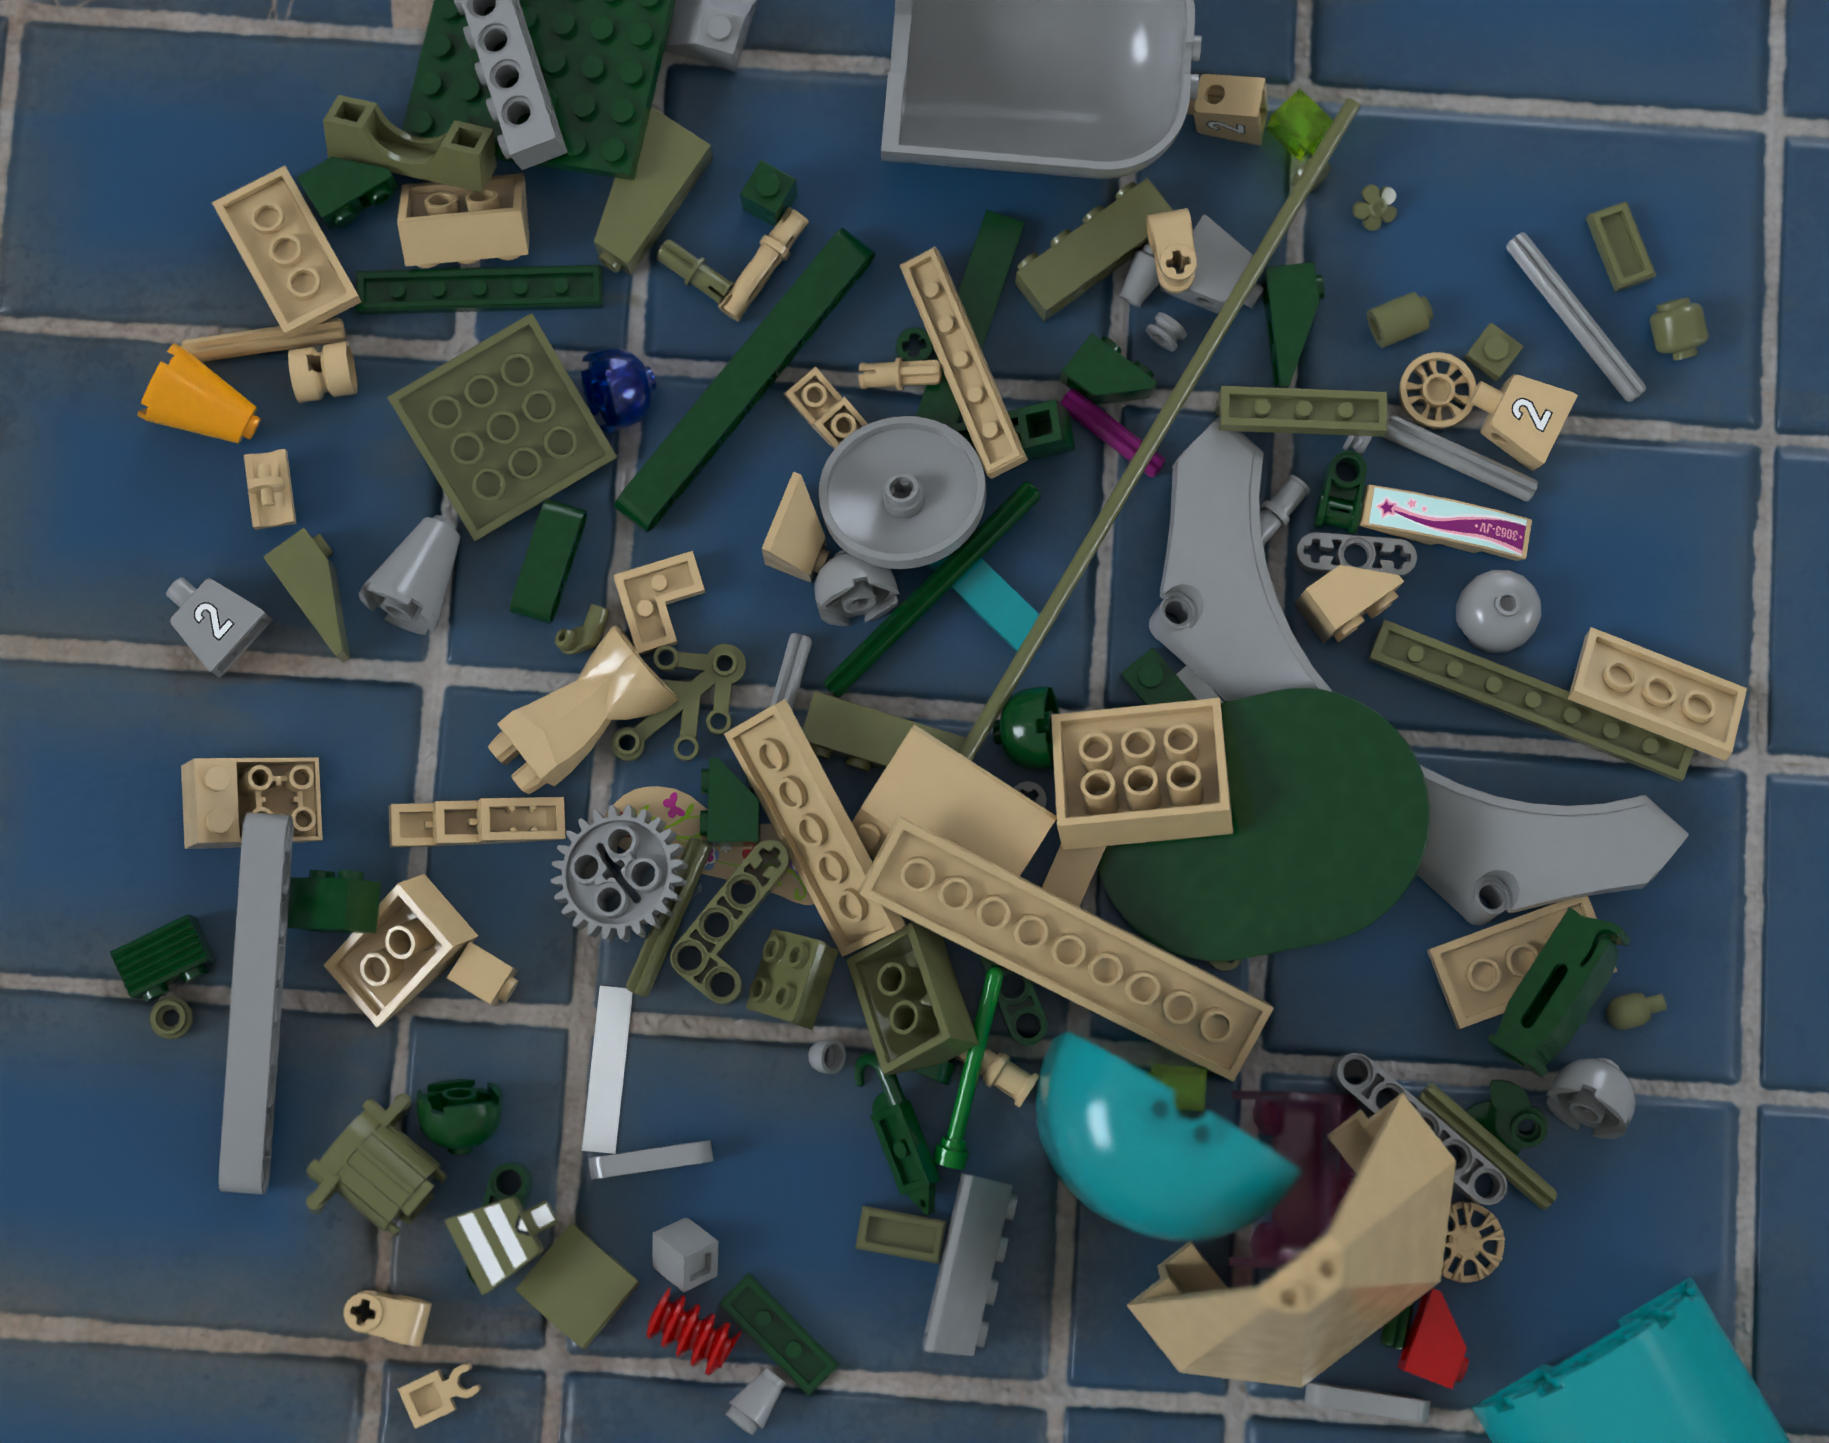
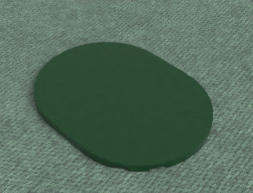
M1290 688L1221 703L1233 834L1106 846L1098 864V870L1105 889L1122 916L1148 940L1175 954L1206 961H1234L1328 943L1351 936L1377 922L1379 918L1401 900L1418 874V869L1429 842L1431 805L1428 787L1418 759L1407 741L1383 716L1355 699L1322 689Z

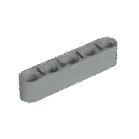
M1360 1053L1342 1055L1335 1060L1331 1068V1077L1334 1084L1370 1116H1373L1380 1110L1376 1104V1096L1380 1090L1384 1088L1390 1090L1395 1098L1403 1093L1445 1147L1453 1145L1458 1149L1460 1162L1455 1167L1453 1188L1467 1200L1475 1204L1493 1205L1504 1198L1507 1192V1181L1502 1172L1369 1057ZM1350 1060L1359 1063L1363 1071L1362 1079L1356 1085L1347 1082L1343 1075V1068ZM1483 1173L1489 1175L1493 1182V1189L1487 1197L1479 1196L1474 1187L1477 1177Z

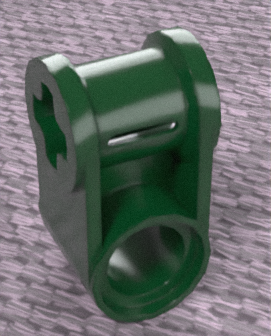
M1354 451L1340 452L1328 464L1316 505L1314 527L1321 528L1325 524L1345 528L1349 534L1355 535L1362 511V495L1367 474V464L1359 453ZM1341 463L1350 465L1355 471V480L1351 482L1341 480L1336 474V465Z

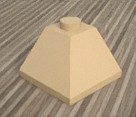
M793 472L762 546V553L765 565L811 583L815 572L819 573L820 569L828 562L831 551L825 550L826 537L801 474Z

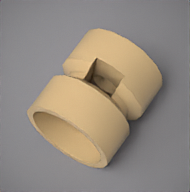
M348 341L325 344L320 352H317L313 346L289 350L288 365L295 397L299 403L322 400L327 392L334 398L358 393L356 367Z

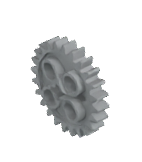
M610 805L608 817L606 818L598 810L593 811L594 823L592 824L580 818L578 822L582 831L579 834L567 830L566 834L572 843L570 846H557V849L565 857L564 860L552 862V866L562 871V875L551 879V883L563 888L554 896V899L560 903H568L561 913L568 918L576 916L572 924L574 927L582 930L587 926L586 934L593 938H596L602 931V938L608 942L614 940L617 932L621 940L629 942L631 930L644 938L646 937V924L649 923L657 929L661 928L657 918L660 913L669 917L673 916L667 904L669 901H682V898L674 890L675 887L687 885V881L677 876V872L688 868V864L682 860L675 859L685 850L679 844H671L677 834L671 829L663 831L666 823L662 819L657 817L651 821L652 814L645 809L637 816L636 809L630 805H626L621 816L619 809L614 805ZM626 836H631L632 844L630 848L624 853H618L617 846L619 841ZM603 844L611 860L622 867L621 874L641 897L639 903H635L629 889L616 880L618 874L599 852V845ZM593 861H597V873L592 878L585 879L584 871L586 866ZM649 868H654V880L647 886H641L640 878L643 872ZM620 893V906L616 910L608 912V900L611 896Z

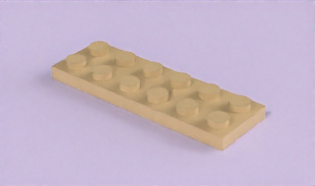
M786 699L724 733L779 839L787 849L796 871L842 957L905 927L906 924L900 914L859 894L858 890L873 862Z

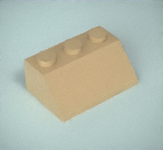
M524 173L491 176L483 193L437 182L402 185L397 225L405 267L417 265L421 268H431L439 263L459 262L461 264H472L480 259L499 258L502 260H513L521 255H528L530 235Z

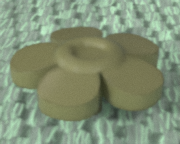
M1373 184L1365 186L1362 189L1361 195L1366 202H1356L1353 205L1352 211L1356 218L1364 219V228L1375 231L1381 226V219L1387 223L1394 220L1397 209L1390 204L1395 201L1396 193L1389 186H1384L1380 191Z

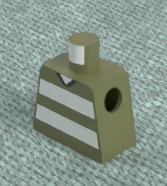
M515 1196L445 1220V1223L481 1294L485 1295L495 1290L544 1251L537 1234L557 1224L558 1221L547 1200L525 1211L520 1200Z

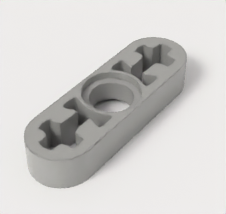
M1318 532L1305 535L1297 544L1294 553L1296 563L1301 569L1306 572L1328 574L1339 565L1354 567L1348 564L1344 557L1345 549L1350 545L1361 546L1367 554L1366 563L1356 568L1396 574L1403 578L1410 573L1417 562V553L1414 546L1404 539ZM1312 543H1317L1318 550L1331 552L1334 548L1333 543L1339 544L1336 551L1337 565L1331 564L1333 556L1326 555L1320 556L1317 563L1311 562V556L1304 554V550L1309 549ZM1375 547H1380L1378 556H1390L1394 549L1400 550V556L1407 558V562H1403L1399 569L1394 568V563L1390 560H1380L1377 563L1378 568L1372 567L1376 557Z
M711 1140L593 1157L588 1158L592 1180L713 1162L714 1159Z
M1309 1382L1306 1384L1304 1404L1428 1423L1431 1401L1405 1395Z

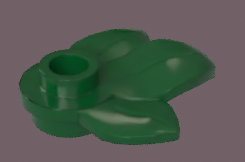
M1492 1080L1489 1089L1491 1101L1484 1100L1478 1102L1466 1110L1471 1117L1516 1156L1523 1148L1539 1145L1548 1133V1121L1544 1113L1530 1105L1527 1093L1523 1088L1508 1080ZM1522 1120H1532L1533 1127L1529 1131L1519 1130L1518 1126Z

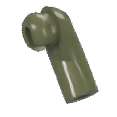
M591 604L584 624L570 630L566 628L560 629L555 636V645L566 655H577L596 647L601 639L610 611L601 606Z

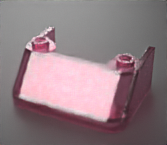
M1232 1091V1099L1255 1100L1253 1120L1259 1131L1263 1135L1273 1136V1151L1298 1167L1303 1174L1288 1195L1272 1209V1221L1260 1223L1251 1237L1253 1256L1229 1257V1266L1282 1269L1327 1234L1357 1175L1327 1137L1330 1132L1358 1112L1356 1101L1350 1095L1286 1091Z

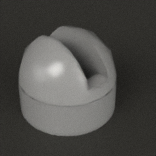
M823 1039L816 1041L811 1046L808 1057L813 1069L820 1073L836 1074L845 1064L846 1052L841 1042Z

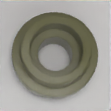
M163 998L151 1010L150 1025L158 1036L165 1039H178L184 1036L192 1027L194 1018L192 1008L181 998ZM175 1010L179 1014V1021L176 1025L169 1026L166 1022V1016L170 1011Z

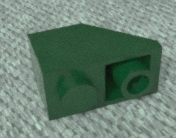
M330 157L297 177L329 230L336 226L341 228L351 224L357 219L359 212L371 205L375 207L386 203L393 196V192L399 189L388 168L337 157Z
M1093 333L1089 335L1062 369L1059 380L1069 389L1077 390L1095 405L1149 399L1157 385V381L1153 379V372L1139 361L1130 362L1120 354L1121 348L1114 341L1106 336L1099 338Z
M709 757V769L701 770V794H708V810L700 811V836H707L708 844L713 847H755L760 843L761 804L759 799L719 758Z

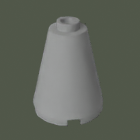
M435 515L434 518H424L363 584L358 594L364 605L372 612H374L377 606L388 613L384 620L406 631L426 635L429 629L432 634L438 626L460 542V535L456 531L457 526L451 520L440 515Z

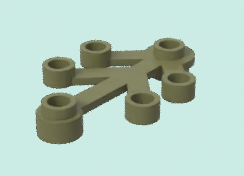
M669 645L657 648L654 652L653 660L659 670L671 672L675 668H683L703 672L691 682L663 680L679 700L666 710L649 715L634 728L623 727L617 730L611 740L614 754L625 762L638 760L645 752V741L682 712L680 737L674 743V753L681 761L691 762L695 760L700 751L696 739L701 695L714 685V708L708 714L706 724L709 731L714 735L721 736L728 732L732 726V720L729 715L732 684L738 682L743 677L746 670L745 657L741 650L734 645H717L708 654L677 652ZM664 652H671L674 655V661L668 666L659 663V656ZM723 657H728L733 661V666L728 671H721L717 667L718 661ZM723 715L726 717L727 724L723 729H715L711 726V721L715 716ZM632 736L635 738L634 748L628 751L621 749L620 742L622 738ZM686 741L693 743L695 747L694 752L689 756H683L679 753L680 745Z

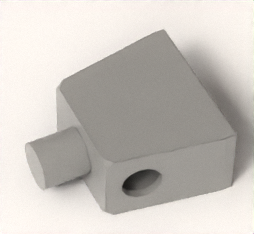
M1203 214L1193 230L1197 268L1192 286L1182 293L1168 292L1162 286H1160L1159 290L1219 314L1253 255L1211 218ZM1178 264L1171 265V267L1175 268L1176 274L1184 272L1179 269ZM1256 283L1244 305L1252 309L1265 288Z

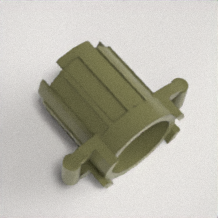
M404 1093L397 1095L387 1110L372 1098L368 1099L362 1105L365 1110L340 1134L321 1160L314 1159L306 1170L307 1176L319 1185L315 1192L306 1198L308 1210L312 1214L321 1213L325 1208V1204L337 1192L383 1232L388 1231L394 1237H397L401 1232L399 1231L400 1228L395 1224L402 1219L407 1225H410L434 1198V1195L431 1193L434 1185L431 1182L436 1178L443 1184L447 1180L448 1175L440 1169L442 1167L441 1164L395 1126L403 1116L410 1113L412 1108L411 1098Z

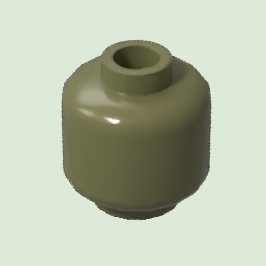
M1689 297L1656 305L1657 312L1653 313L1649 318L1656 350L1662 354L1672 353L1673 360L1698 355L1697 347L1703 345L1709 338L1702 306L1698 303H1690Z

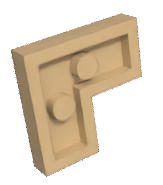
M693 551L613 575L634 646L639 655L656 651L657 648L663 645L673 646L678 644L666 605L706 593Z

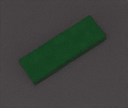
M750 1273L718 1303L808 1396L839 1366V1363Z

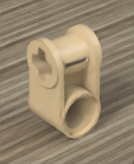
M1188 208L1146 215L1148 240L1154 255L1160 285L1171 293L1187 291L1193 284L1197 268L1193 228ZM1178 264L1179 269L1184 272L1176 274L1175 268L1171 267V265Z
M364 1290L347 1301L344 1307V1319L346 1324L357 1332L383 1337L386 1340L400 1344L420 1347L422 1346L432 1303L410 1296ZM368 1300L370 1301V1309L376 1311V1315L371 1316L365 1322L362 1321V1313L356 1311V1306H360Z

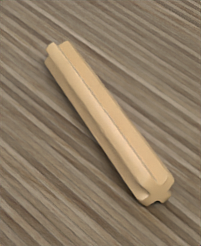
M337 317L330 318L287 340L281 327L276 326L187 339L182 341L181 346L198 360L205 362L341 342L345 340V327L341 318Z

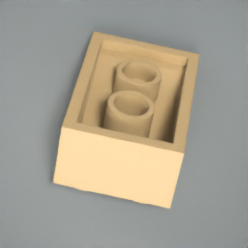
M422 874L398 883L379 903L376 933H352L323 966L371 1022L379 1028L461 956L468 943H473L478 935L429 878Z

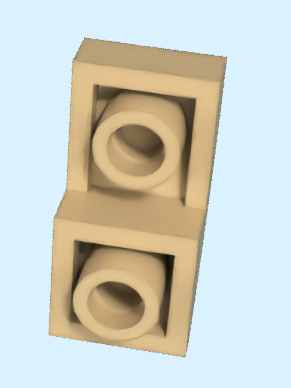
M816 366L783 394L833 449L851 433L868 424L846 397H841Z

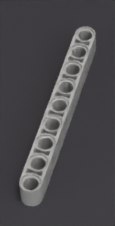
M248 812L243 823L219 1165V1189L221 1192L265 1195L269 1185L294 833L291 815Z

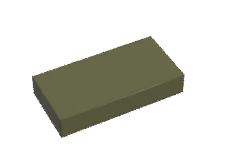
M1627 201L1591 213L1586 217L1615 292L1655 278L1656 273Z
M863 1206L855 1249L939 1264L947 1221Z

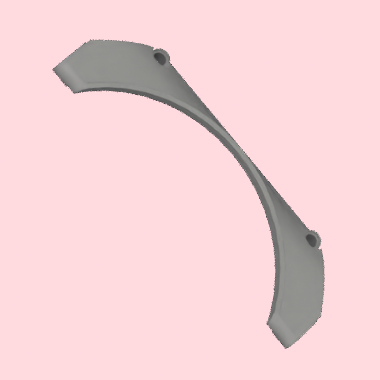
M1218 417L1181 454L1171 467L1173 473L1170 525L1160 586V597L1163 601L1149 619L1150 632L1226 702L1290 688H1312L1332 692L1311 665L1294 637L1277 600L1266 565L1260 529L1259 502L1264 452L1241 431H1219ZM1165 613L1174 615L1178 619L1179 624L1169 621ZM1420 765L1429 792L1431 826L1429 842L1417 875L1472 925H1485L1505 910L1508 913H1514L1585 896L1642 889L1660 872L1689 835L1688 832L1646 795L1592 805L1560 806L1533 804L1494 796L1458 784ZM1479 895L1488 900L1490 909L1480 902Z

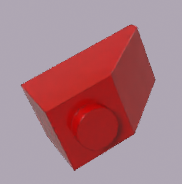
M1432 1288L1421 1296L1409 1330L1407 1345L1402 1350L1396 1367L1453 1390L1455 1381L1460 1383L1463 1380L1468 1368L1469 1358L1464 1357L1467 1347L1441 1291Z

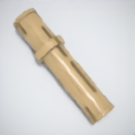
M787 207L770 234L764 235L759 241L761 246L738 277L729 293L718 305V308L728 317L740 322L747 308L762 290L776 267H778L782 260L786 261L791 255L789 252L790 248L809 224V221L801 213Z

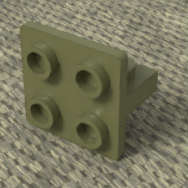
M772 929L763 947V956L755 980L749 989L746 1008L813 1030L839 949L828 946L825 942Z

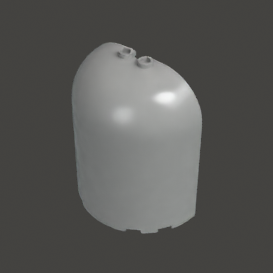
M895 0L881 161L1092 179L1120 178L1143 170L1158 160L1173 144L1184 124L1189 108V100L1197 99L1199 75L1191 74V61H1199L1202 36L1194 35V0Z

